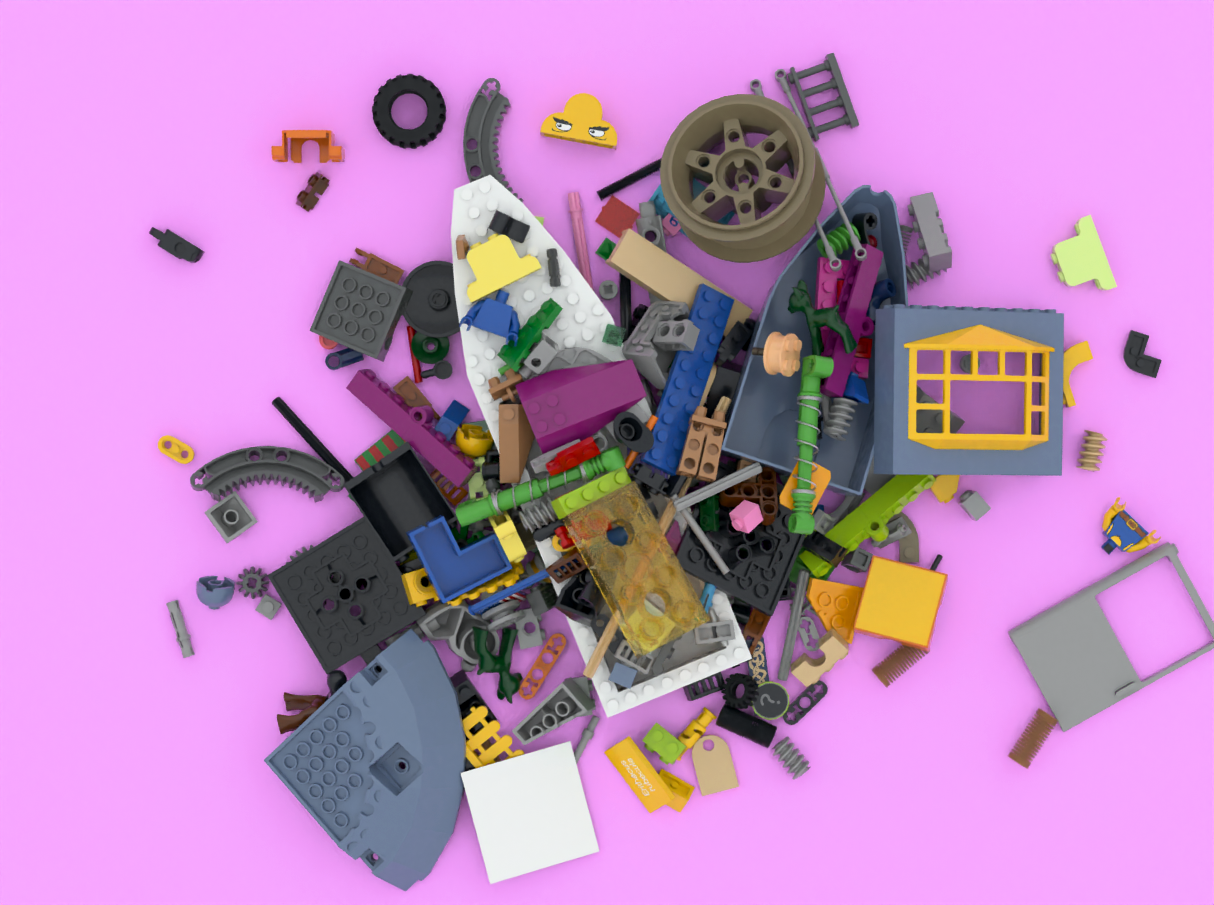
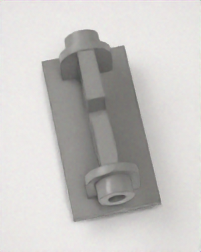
M900 517L886 524L889 529V535L884 541L876 542L872 540L871 544L873 547L881 549L911 534L912 531L903 517Z

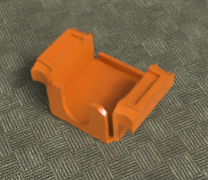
M282 130V146H271V155L274 162H288V138H291V160L294 163H302V145L308 140L318 143L320 163H327L329 160H332V162H344L345 149L342 146H335V134L331 130Z

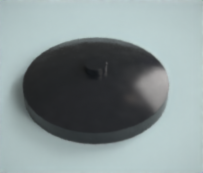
M430 261L416 267L409 273L402 285L413 291L407 308L403 313L405 320L417 332L428 337L444 338L460 332L453 264L446 261Z

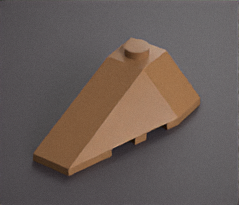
M499 404L500 483H520L535 437L522 404Z

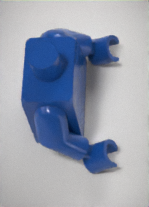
M498 290L495 300L490 298L480 300L461 319L459 327L462 324H467L466 331H469L471 326L506 338V345H508V341L513 340L515 342L514 346H517L520 323L517 312L513 310L512 306L506 304L510 293Z

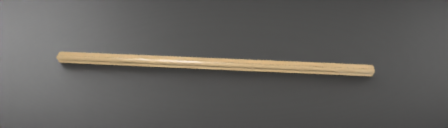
M725 396L721 397L715 411L725 412L726 414L731 404V399ZM687 478L678 494L679 498L685 495L693 478ZM671 499L583 672V675L588 678H593L676 513Z

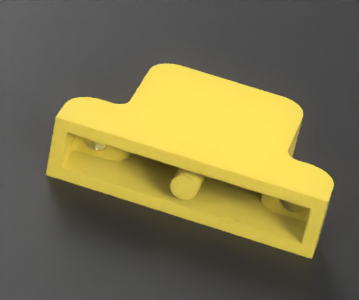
M498 233L488 237V242L484 244L478 242L470 246L471 250L467 253V260L477 278L476 281L467 285V295L471 303L542 269L538 259L531 256V254L519 258L509 237L506 235L499 236Z
M503 511L501 516L493 515L488 517L509 562L514 561V563L522 561L527 552L507 511Z

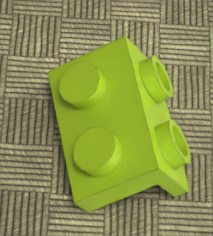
M657 722L642 740L646 743L644 747L651 753L656 751L660 755L659 759L666 765L669 763L674 765L677 758L687 747Z

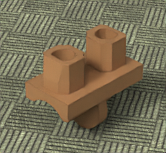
M511 368L505 372L508 380L502 383L498 377L488 380L490 387L488 390L494 401L502 398L503 401L510 398L513 403L516 402L514 396L518 392L515 385L524 382L520 374Z

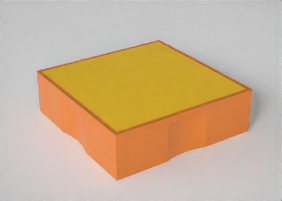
M873 555L853 626L854 632L878 639L893 640L902 645L929 652L936 627L937 613L942 604L949 579L948 574Z

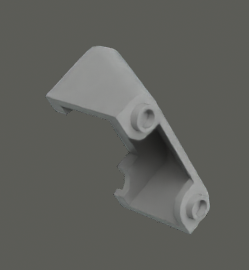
M661 300L652 303L622 348L625 358L627 360L632 359L636 369L657 389L664 390L669 373H665L677 352L663 351L652 343L658 322L688 319L690 310L686 302Z

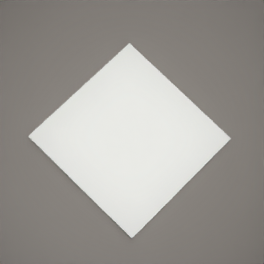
M571 741L460 773L490 884L599 852Z

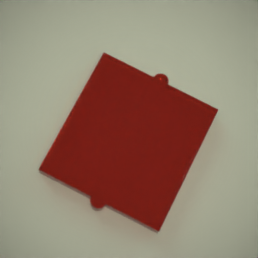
M612 195L607 204L602 206V211L595 222L620 238L623 230L633 228L635 219L638 218L640 213Z

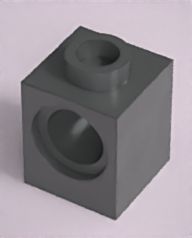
M857 547V549L850 551L844 556L841 566L855 573L866 572L873 554Z

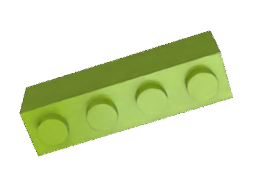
M623 466L550 503L560 520L632 484V481Z

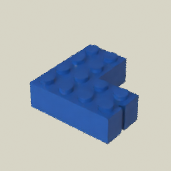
M442 515L426 522L427 527L420 525L406 532L439 601L443 604L512 569L496 533L492 532L459 548Z

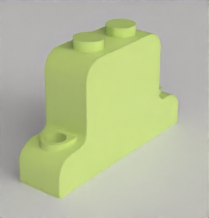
M1091 215L1080 218L1074 225L1077 236L1055 244L1052 248V254H1050L1053 264H1057L1059 269L1057 276L1060 283L1063 282L1066 286L1073 287L1094 280L1097 289L1103 291L1117 287Z

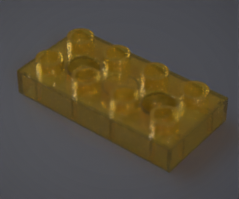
M635 481L568 514L562 519L637 659L710 621ZM609 524L621 525L626 530L628 541L625 546L614 545L609 541L606 533ZM654 593L662 597L666 606L663 616H654L646 610L644 600L647 594Z

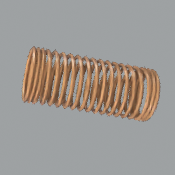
M900 645V648L897 647V650H894L892 655L886 656L887 660L884 658V661L873 667L872 671L883 685L888 688L891 685L890 682L893 683L892 679L896 681L894 676L897 679L899 678L897 674L901 676L899 671L904 674L906 669L909 670L908 666L912 668L910 663L914 665L912 660L917 663L914 657L920 661L916 654L920 659H922L921 655L925 657L920 649L916 650L913 647Z
M1040 708L1035 711L1036 714L1034 716L1036 718L1032 717L1033 720H1030L1031 723H1028L1030 726H1026L1028 729H1024L1026 732L1023 731V734H1021L1023 738L1019 737L1021 741L1017 740L1018 743H1015L1016 746H1013L1016 750L1011 749L1013 752L1007 755L1026 769L1031 766L1030 761H1033L1032 758L1037 756L1035 752L1039 753L1038 750H1041L1040 747H1043L1040 743L1044 744L1043 741H1046L1045 738H1048L1047 735H1050L1048 732H1052L1050 729L1054 730L1053 727H1056L1055 725L1059 722Z

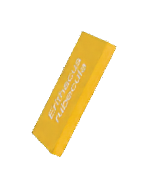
M630 736L604 752L649 813L659 809L675 798L674 794Z

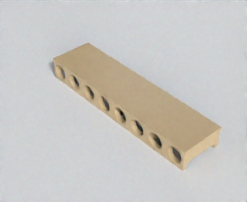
M630 228L622 231V236L609 259L605 261L607 265L660 300L686 302L689 310H691L700 284H705L734 299L721 339L722 341H724L738 320L744 324L753 311Z

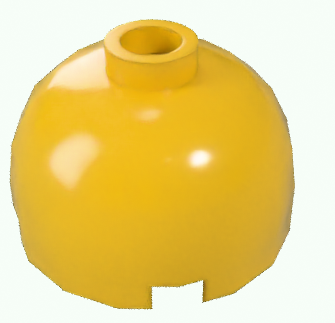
M462 424L461 428L457 427L456 445L465 454V457L468 456L471 459H475L476 457L486 455V452L492 448L494 442L490 430L486 433L481 431L483 428L481 426Z

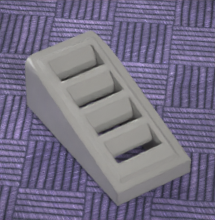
M622 639L614 654V657L646 675L656 660V657ZM625 645H627L628 649L625 652L624 656H620ZM631 650H635L630 660H628L627 657L630 654ZM638 652H639V653H640L639 658L637 659L636 663H633L635 657L637 656V654H638ZM646 656L643 665L640 667V662L642 661L643 657Z

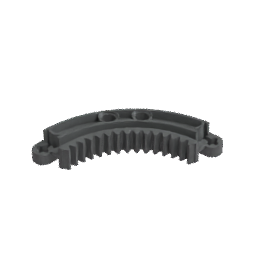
M488 78L478 90L466 118L463 137L466 172L470 183L491 175L512 193L513 188H507L509 185L508 181H503L506 178L505 175L500 174L503 171L502 168L497 167L501 164L499 160H495L499 157V154L494 152L499 150V147L495 145V143L499 142V139L495 136L500 135V132L496 128L502 127L498 121H504V117L501 114L508 113L505 107L511 108L512 106L509 103V99L499 93L501 90L499 81L495 78ZM495 82L497 89L489 92L488 95L492 96L489 101L488 97L482 93V90L484 89L486 93L489 89L487 84ZM470 140L477 141V147L473 150L467 148V143ZM473 167L481 169L479 176L474 177L471 175ZM513 193V195L517 198L518 194Z
M256 446L226 453L208 462L190 477L192 489L195 491H203L205 489L211 495V498L218 502L221 501V495L225 498L227 497V491L232 494L234 487L239 491L240 485L247 488V483L250 482L254 486L255 481L259 485H262L263 480L266 481L267 485L270 484L271 480L274 482V485L281 481L283 487L288 483L290 489L295 485L296 491L302 488V494L308 492L309 498L314 496L315 503L324 499L323 496L329 491L340 492L344 488L343 484H345L344 477L321 459L296 449L277 446ZM256 455L259 459L252 461L250 457ZM279 456H285L286 460L279 461L277 458ZM332 477L335 481L339 479V486L336 484L333 486L330 478ZM195 479H202L203 484H195Z

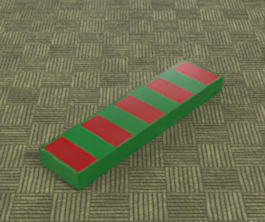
M391 430L354 461L364 471L406 443V441L394 430Z

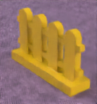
M514 561L510 562L512 569L451 599L447 604L457 606L465 598L469 597L470 600H474L482 592L493 593L498 590L499 586L505 585V587H510L514 585L516 580L520 579L519 575L525 571L521 561L514 563Z
M481 705L477 708L475 706L470 708L472 712L462 722L465 735L469 738L466 741V758L475 768L485 766L488 763H496L494 758L503 751L509 755L504 760L525 754L521 749L513 752L509 748L513 741L510 735L506 734L500 737L497 734V731L500 729L499 721L492 720L489 723L484 718L488 714L486 706ZM478 722H481L484 727L473 735L469 730ZM493 736L496 742L485 750L481 744ZM475 749H478L481 752V754L478 755Z

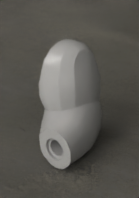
M464 599L457 606L448 605L447 602L443 604L438 601L425 609L426 615L416 620L427 638L430 641L445 640L449 649L456 655L472 664H478V654L475 652L472 627L476 626L487 629L486 627L491 621H484L478 613L471 615L468 611L469 604ZM497 631L488 632L486 639L487 649L492 655H496L499 651L500 640Z

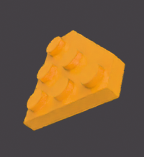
M810 577L806 597L827 632L833 628L848 644H852L854 636L853 626L864 588Z

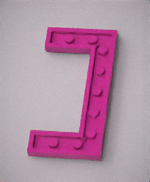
M818 258L815 309L836 306L837 280L845 279L850 261L840 260L842 267L839 271L835 272L830 268L829 258ZM833 263L832 266L837 267L839 263ZM827 326L821 327L824 347L830 328ZM854 357L851 372L858 374L860 379H867L869 359Z

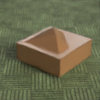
M458 235L456 239L458 260L465 259L469 250L465 235Z

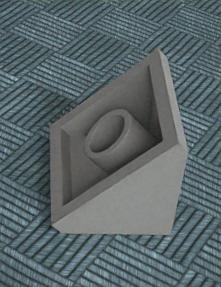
M236 491L204 512L226 543L239 537L258 522Z

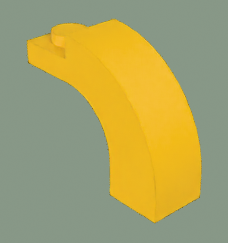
M1088 341L1075 344L1064 351L1063 405L1065 404L1066 408L1076 405L1069 384L1072 370L1078 364L1093 359Z

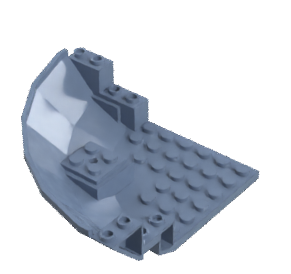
M412 628L377 655L363 670L348 680L264 759V762L340 849L354 860L361 858L372 870L371 873L374 876L405 892L418 880H424L431 873L454 833L464 793V785L460 773L465 772L466 737L457 692L435 646L429 640L423 642ZM378 665L382 668L381 672L377 670ZM401 762L405 763V769L400 768ZM373 854L378 855V860L374 859Z

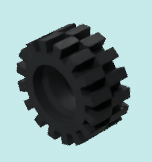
M741 673L729 675L730 678L725 679L727 684L723 683L722 687H725V690H721V693L725 694L722 696L726 700L725 703L739 709H747L748 706L754 705L752 701L756 702L755 695H759V692H756L759 689L755 685L757 683L756 680H753L751 676ZM739 684H743L745 688L741 698L736 696V689Z

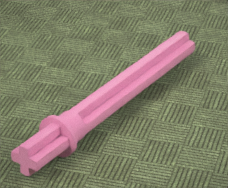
M579 192L567 193L570 207L568 213L571 214L579 272L594 291L582 217L583 208H581Z

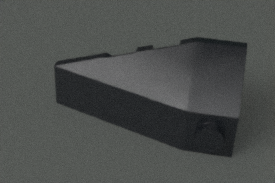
M616 549V550L613 551V552L619 554V550ZM596 553L588 558L589 566L575 574L563 586L555 604V608L571 620L589 627L595 615L594 610L579 603L577 597L586 583L585 576L590 568L596 569V566L593 565Z

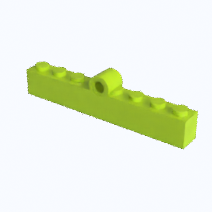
M897 474L823 536L845 547L848 550L846 555L850 551L857 549L862 541L870 537L876 542L884 541L889 535V529L886 526L889 519L895 514H899L909 502L916 500L920 493L929 489L936 481L933 475ZM807 550L799 555L817 579L825 575L832 567V565Z

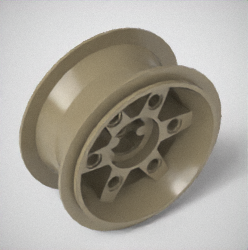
M735 94L720 97L701 105L688 114L673 131L661 159V187L670 210L678 219L684 233L699 249L721 260L735 263H751L773 258L787 251L809 232L816 222L824 202L826 188L825 172L822 161L812 144L806 127L789 108L764 96ZM746 134H765L768 137L751 148L749 147ZM725 141V151L721 155L709 153ZM791 158L794 163V179L777 173ZM751 175L758 177L756 184ZM693 178L710 184L694 199ZM735 184L737 185L739 191L732 190L733 187H735ZM772 203L780 204L772 212L761 217V213L766 211ZM732 211L738 215L740 224L727 225L717 221Z

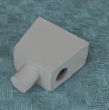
M543 332L540 341L534 343L528 350L530 352L529 356L526 359L523 358L525 365L520 369L519 373L526 379L533 372L539 375L558 353V344ZM538 358V359H540V360H539V361H533L532 359Z

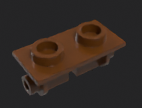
M318 172L311 175L305 190L298 194L296 204L308 212L310 209L313 210L319 201V198L314 194L317 192L323 195L329 186L330 180Z

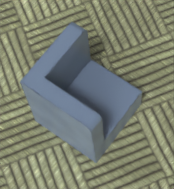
M616 662L608 680L630 689L638 670Z

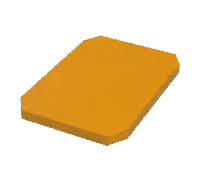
M799 460L779 496L780 504L790 510L795 508L793 507L795 502H793L791 497V490L797 488V478L792 477V475L798 474ZM813 461L812 463L818 469L811 475V481L817 486L813 490L816 492V498L813 500V503H810L813 505L810 508L812 510L811 515L831 479L830 471ZM812 465V471H813V470L816 469V467H815L814 465Z

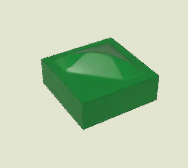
M606 237L595 253L606 261V259H609L616 244Z

